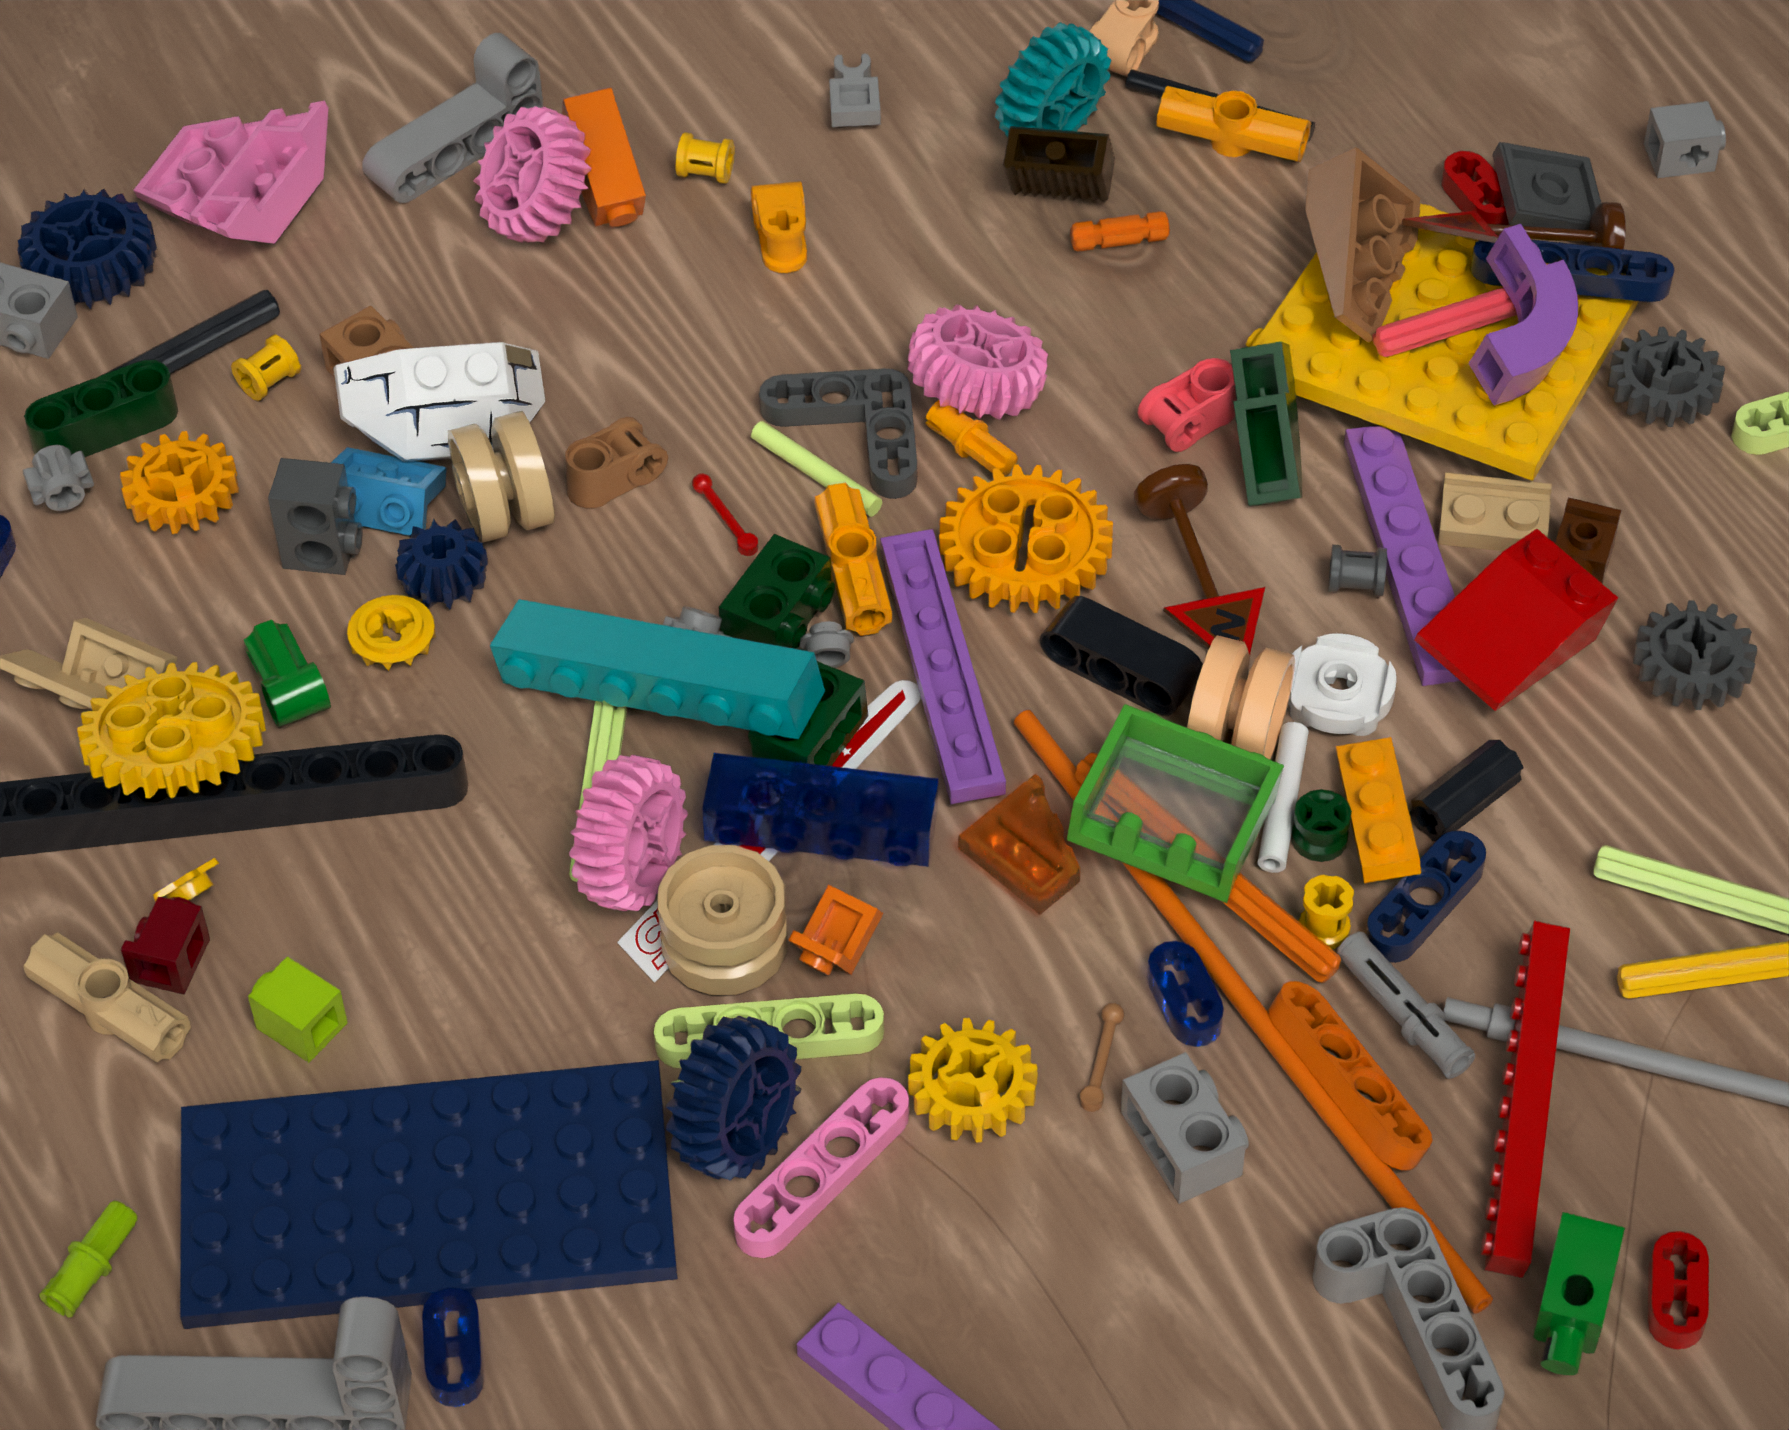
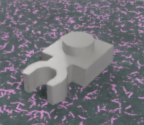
M861 54V64L854 68L845 66L843 64V56L836 55L834 59L835 79H829L832 127L881 125L878 77H871V59L869 55Z

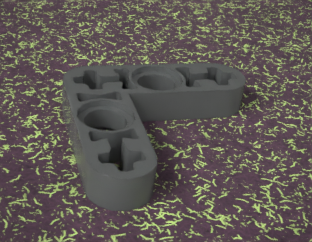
M869 369L783 374L772 376L760 386V412L762 417L772 425L788 427L865 422L872 489L878 495L891 499L905 497L914 491L917 486L918 470L911 391L908 378L902 372L894 369ZM834 391L848 396L847 400L837 404L825 402L822 397ZM883 392H891L893 407L883 408ZM805 396H811L812 402L806 403ZM788 398V402L778 403V399ZM886 427H896L904 432L899 438L891 440L881 438L876 433ZM898 458L899 475H889L888 459Z

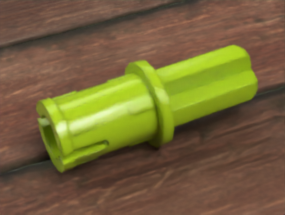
M114 1200L110 1202L83 1240L70 1243L68 1246L70 1254L55 1276L51 1278L46 1287L39 1293L40 1299L58 1314L66 1315L68 1318L73 1317L92 1286L96 1284L101 1276H107L112 1271L109 1260L135 1226L138 1219L137 1214L119 1201Z

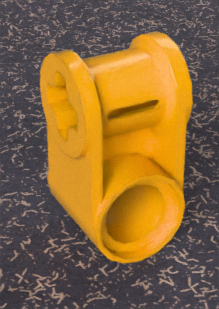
M794 181L751 186L753 220L755 230L758 231L764 265L777 273H791L801 269L807 262V247L804 236L806 213L802 182Z

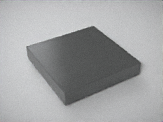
M1504 142L1498 143L1492 156L1509 225L1521 224L1522 226L1589 229L1592 214L1598 205L1601 204L1589 157Z

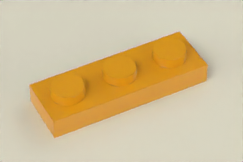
M1388 737L1336 746L1337 762L1345 799L1352 811L1350 821L1364 883L1421 874L1419 853L1392 738Z

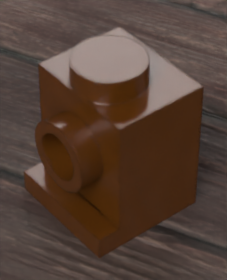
M1568 497L1555 544L1603 584L1615 544L1621 510Z

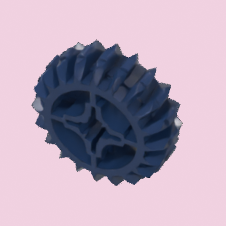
M83 189L80 196L70 197L64 193L62 201L58 203L45 201L44 211L31 212L30 223L21 226L22 234L20 236L21 239L18 240L19 247L17 248L21 268L69 281L75 306L79 302H85L91 310L96 301L105 300L111 305L115 295L120 294L130 297L131 286L144 285L145 274L153 272L157 244L152 223L148 220L147 214H143L138 203L128 202L123 193L110 197L105 189L96 195H89L85 189Z
M723 1016L717 1026H706L702 1040H692L691 1054L687 1059L679 1060L682 1069L678 1079L671 1082L675 1087L674 1096L666 1104V1108L672 1112V1117L667 1122L666 1130L673 1134L671 1149L680 1153L681 1162L688 1164L691 1169L702 1172V1174L715 1179L724 1178L731 1181L734 1177L746 1179L752 1169L761 1170L763 1168L766 1155H776L778 1151L777 1142L781 1135L789 1134L786 1127L790 1116L797 1113L793 1109L794 1099L801 1093V1088L796 1085V1079L801 1073L802 1066L795 1062L797 1048L789 1044L787 1034L780 1032L777 1027L767 1024L766 1021L754 1017L744 1018L737 1016L729 1018Z

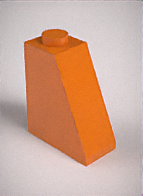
M612 88L563 99L562 114L576 122V127L585 133L583 144L591 149L590 154L585 159V163L592 168L584 178V184L588 189L582 190L581 194L594 225L599 226L609 223L612 227H619L635 221L639 215H643L646 194Z

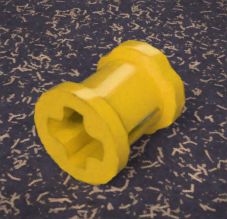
M682 133L676 153L677 176L687 177L689 173L716 177L718 183H728L735 156L733 139L725 138L719 143L694 139L692 133Z
M274 334L266 339L265 347L247 359L241 357L232 362L231 369L241 389L250 398L259 401L267 396V389L285 376L294 377L301 372V365L297 354L285 339Z
M1319 875L1311 878L1304 887L1303 907L1305 910L1301 913L1299 922L1331 949L1339 947L1350 934L1351 924L1348 914L1353 908L1354 890L1349 882L1339 876Z

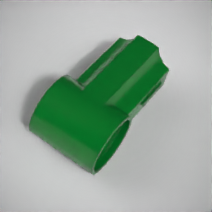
M269 620L254 626L252 633L243 641L246 653L261 680L262 693L276 726L279 728L331 708L329 695L317 666L314 662L307 663L288 624H279Z

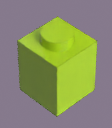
M288 956L273 971L263 974L255 983L252 992L248 995L256 1029L308 1063L348 1023L341 990Z

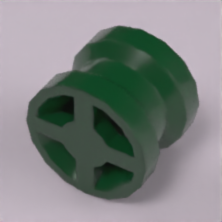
M1319 789L1309 791L1297 801L1291 840L1295 850L1301 856L1311 861L1325 862L1334 860L1345 851L1352 811L1349 803L1343 796L1330 790ZM1326 828L1331 829V830H1327V831H1320V830H1324V829H1326Z

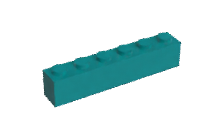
M518 599L490 644L504 684L517 688H530L557 693L569 698L578 697L599 702L604 700L616 707L636 708L657 712L664 716H678L704 721L716 726L725 725L756 731L764 735H778L799 739L825 692L814 652Z

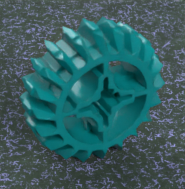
M1060 22L1054 28L1046 27L1042 31L1040 38L1033 36L1030 39L1029 46L1024 51H1018V59L1014 65L1008 66L1010 72L1007 78L1000 82V87L1003 91L995 100V103L998 105L995 118L1000 122L999 129L1006 133L1005 135L1008 138L1011 126L1077 131L1082 125H1087V119L1090 114L1098 110L1096 104L1099 98L1105 95L1106 91L1103 86L1111 76L1107 71L1111 64V59L1107 56L1108 48L1101 44L1100 39L1095 37L1094 34L1081 26L1077 27L1073 23L1066 25Z

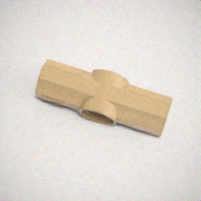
M58 932L50 936L44 934L31 947L28 960L24 964L26 976L83 1013L87 1024L93 1031L104 1035L115 1034L156 1062L166 1058L170 1060L183 1047L184 1039L191 1029L189 1018L130 980L126 968L120 962L113 959H98Z

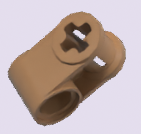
M633 417L618 419L610 426L586 438L576 440L569 445L565 452L567 495L570 501L579 507L598 508L604 506L610 500L655 480L664 471L668 462V454L662 446L652 444L643 435V428L638 420Z

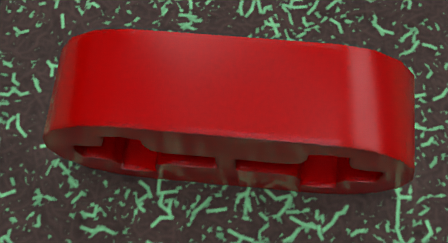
M1459 151L1449 155L1444 161L1442 188L1462 212L1476 211L1487 224L1509 225L1497 172L1481 155L1471 151Z
M1674 1231L1662 1235L1656 1241L1648 1267V1326L1655 1340L1665 1347L1687 1349L1701 1339L1709 1314V1256L1707 1248L1700 1239L1690 1233ZM1671 1255L1683 1256V1263L1687 1266L1683 1280L1674 1279V1263L1670 1260ZM1673 1300L1682 1301V1316L1687 1320L1685 1326L1675 1325L1673 1316L1669 1314Z

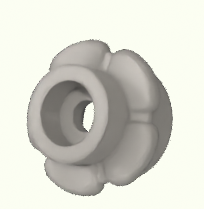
M831 621L817 623L810 628V633L805 634L800 639V647L805 649V651L814 652L816 660L835 668L844 665L850 660L851 643L854 642V637L851 632L842 629L839 623Z

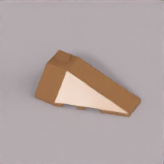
M1355 147L1309 169L1305 211L1334 316L1369 343L1373 341L1372 335L1376 333L1378 327L1382 326L1391 305L1392 298L1389 292L1393 282L1402 278L1405 267L1401 263L1406 252L1414 249L1418 239V228L1402 225V219L1419 217L1420 197Z

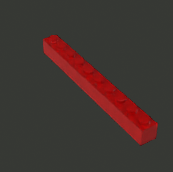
M1538 921L1533 922L1528 934L1522 933L1518 947V954L1524 956L1523 964L1518 965L1514 979V986L1520 987L1519 997H1514L1510 1011V1019L1516 1020L1515 1029L1509 1031L1506 1043V1051L1511 1052L1510 1063L1506 1062L1502 1075V1085H1507V1094L1501 1097L1499 1103L1498 1118L1503 1119L1502 1130H1497L1493 1147L1494 1152L1499 1153L1498 1164H1493L1489 1179V1185L1495 1187L1494 1198L1490 1197L1488 1199L1485 1211V1220L1491 1221L1490 1231L1489 1233H1484L1481 1244V1255L1486 1256L1485 1270L1523 1278L1532 1260L1570 928Z

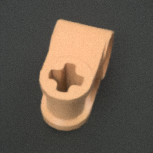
M1114 0L1100 21H1097L1092 26L1089 32L1100 39L1101 44L1108 48L1107 56L1111 59L1109 71L1128 77L1131 69L1138 70L1143 58L1158 39V26L1154 22V16L1159 8V0Z

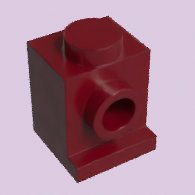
M158 896L149 916H144L139 921L134 935V942L125 940L121 948L130 980L140 985L185 995L210 941L202 906L195 905L181 897H171L168 899Z

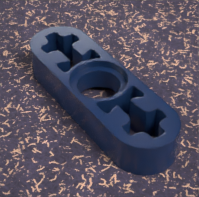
M1451 831L1442 835L1420 858L1421 874L1403 877L1370 913L1366 935L1369 941L1390 963L1401 962L1411 957L1479 882L1483 875L1486 859V848L1483 842L1477 836L1466 831ZM1461 856L1467 857L1469 859L1468 862L1461 860L1451 869L1450 878L1445 874L1449 858L1457 860ZM1428 887L1437 891L1442 899L1434 905H1422L1417 903L1410 893L1416 888ZM1403 914L1406 920L1402 935L1395 933L1390 938L1383 936V930L1390 933L1401 923Z

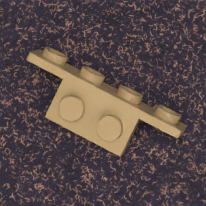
M83 618L74 620L63 664L35 651L22 650L0 655V669L15 675L14 681L22 686L33 689L45 688L59 694V700L65 705L79 709H92L90 703L92 698L107 699L105 691L107 685L123 688L126 686L125 675L128 674L140 680L145 678V669L147 667L153 668L157 674L165 673L169 663L176 665L177 657L93 620Z

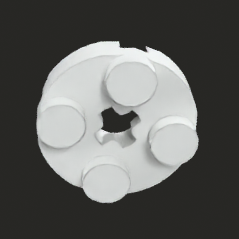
M1327 634L1317 637L1316 645L1309 646L1303 651L1301 645L1292 653L1295 657V672L1288 703L1292 720L1306 727L1311 726L1328 733L1353 734L1356 736L1370 735L1376 730L1378 722L1388 714L1394 701L1396 672L1392 663L1389 661L1388 666L1385 660L1378 656L1379 648L1364 638L1349 634ZM1336 678L1347 679L1346 684L1350 688L1339 690L1332 688L1328 684H1334Z

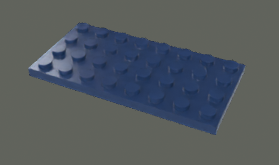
M659 1060L181 1107L180 1318L184 1329L340 1314L341 1304L346 1300L356 1297L378 1298L389 1302L395 1308L678 1279Z

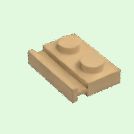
M1445 472L1438 544L1504 551L1535 529L1540 530L1548 537L1552 484Z

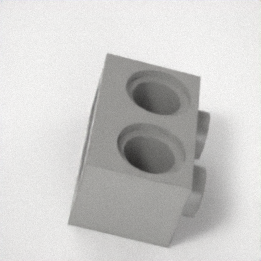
M0 262V345L9 347L19 353H30L49 359L78 318L69 281Z
M1186 1052L1123 1079L1121 1113L1179 1204L1242 1176L1245 1149L1249 1146L1247 1134L1239 1119L1234 1115L1228 1117L1218 1102L1217 1088L1209 1073L1205 1070L1198 1071ZM1176 1100L1181 1102L1182 1104L1171 1105L1165 1103L1164 1101ZM1207 1146L1213 1150L1199 1151L1193 1147Z

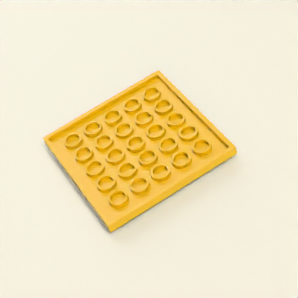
M1420 204L1419 217L1449 214L1430 205ZM1418 228V239L1414 249L1406 252L1401 262L1405 267L1403 276L1400 280L1393 282L1389 291L1392 302L1382 326L1503 288V286L1482 283L1471 274L1470 265L1473 249L1478 240ZM1317 252L1252 346L1280 341L1289 344L1295 393L1297 396L1533 481L1639 301L1577 295L1578 317L1576 327L1571 339L1547 376L1526 394L1495 406L1468 363L1486 334L1518 324L1517 315L1389 357L1380 356L1373 341L1368 343L1335 318ZM1598 268L1586 269L1592 274H1609L1607 271Z

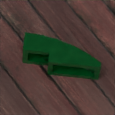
M1280 341L1230 350L1237 401H1233L1248 506L1302 498L1301 449L1290 346Z

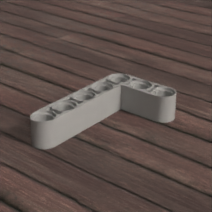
M356 1297L346 1300L340 1306L334 1359L125 1355L111 1358L105 1364L96 1426L99 1430H406L412 1372L398 1311L389 1302L378 1298Z

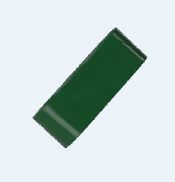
M143 360L40 398L29 405L25 411L24 418L34 455L45 447L61 445L68 448L71 454L82 451L84 457L169 425L177 417L178 406L169 368L157 360Z

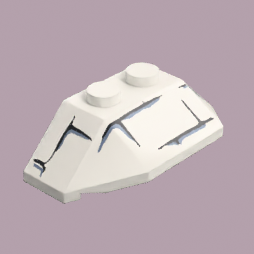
M503 342L398 349L338 364L333 367L340 419L352 427L355 426L368 438L403 462L451 458L448 430L470 424H477L485 431L493 449L491 427L494 418L523 411L530 423L545 403L538 351Z

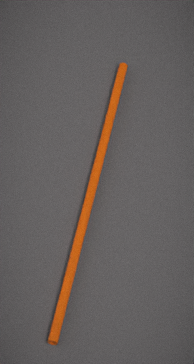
M1031 710L1021 712L1015 718L1014 725L1074 801L1082 786L1075 778L1077 768ZM1101 801L1094 815L1117 824L1118 820L1104 802ZM1123 863L1392 1209L1403 1207L1412 1209L1424 1216L1433 1231L1462 1297L1471 1311L1479 1313L1486 1309L1492 1303L1493 1297L1390 1166L1375 1155L1273 1025L1269 1018V1013L1166 881L1159 876Z

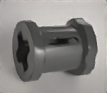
M1332 544L1328 592H1337L1339 588L1373 590L1375 596H1383L1387 548L1378 547L1376 552L1342 550L1341 545Z

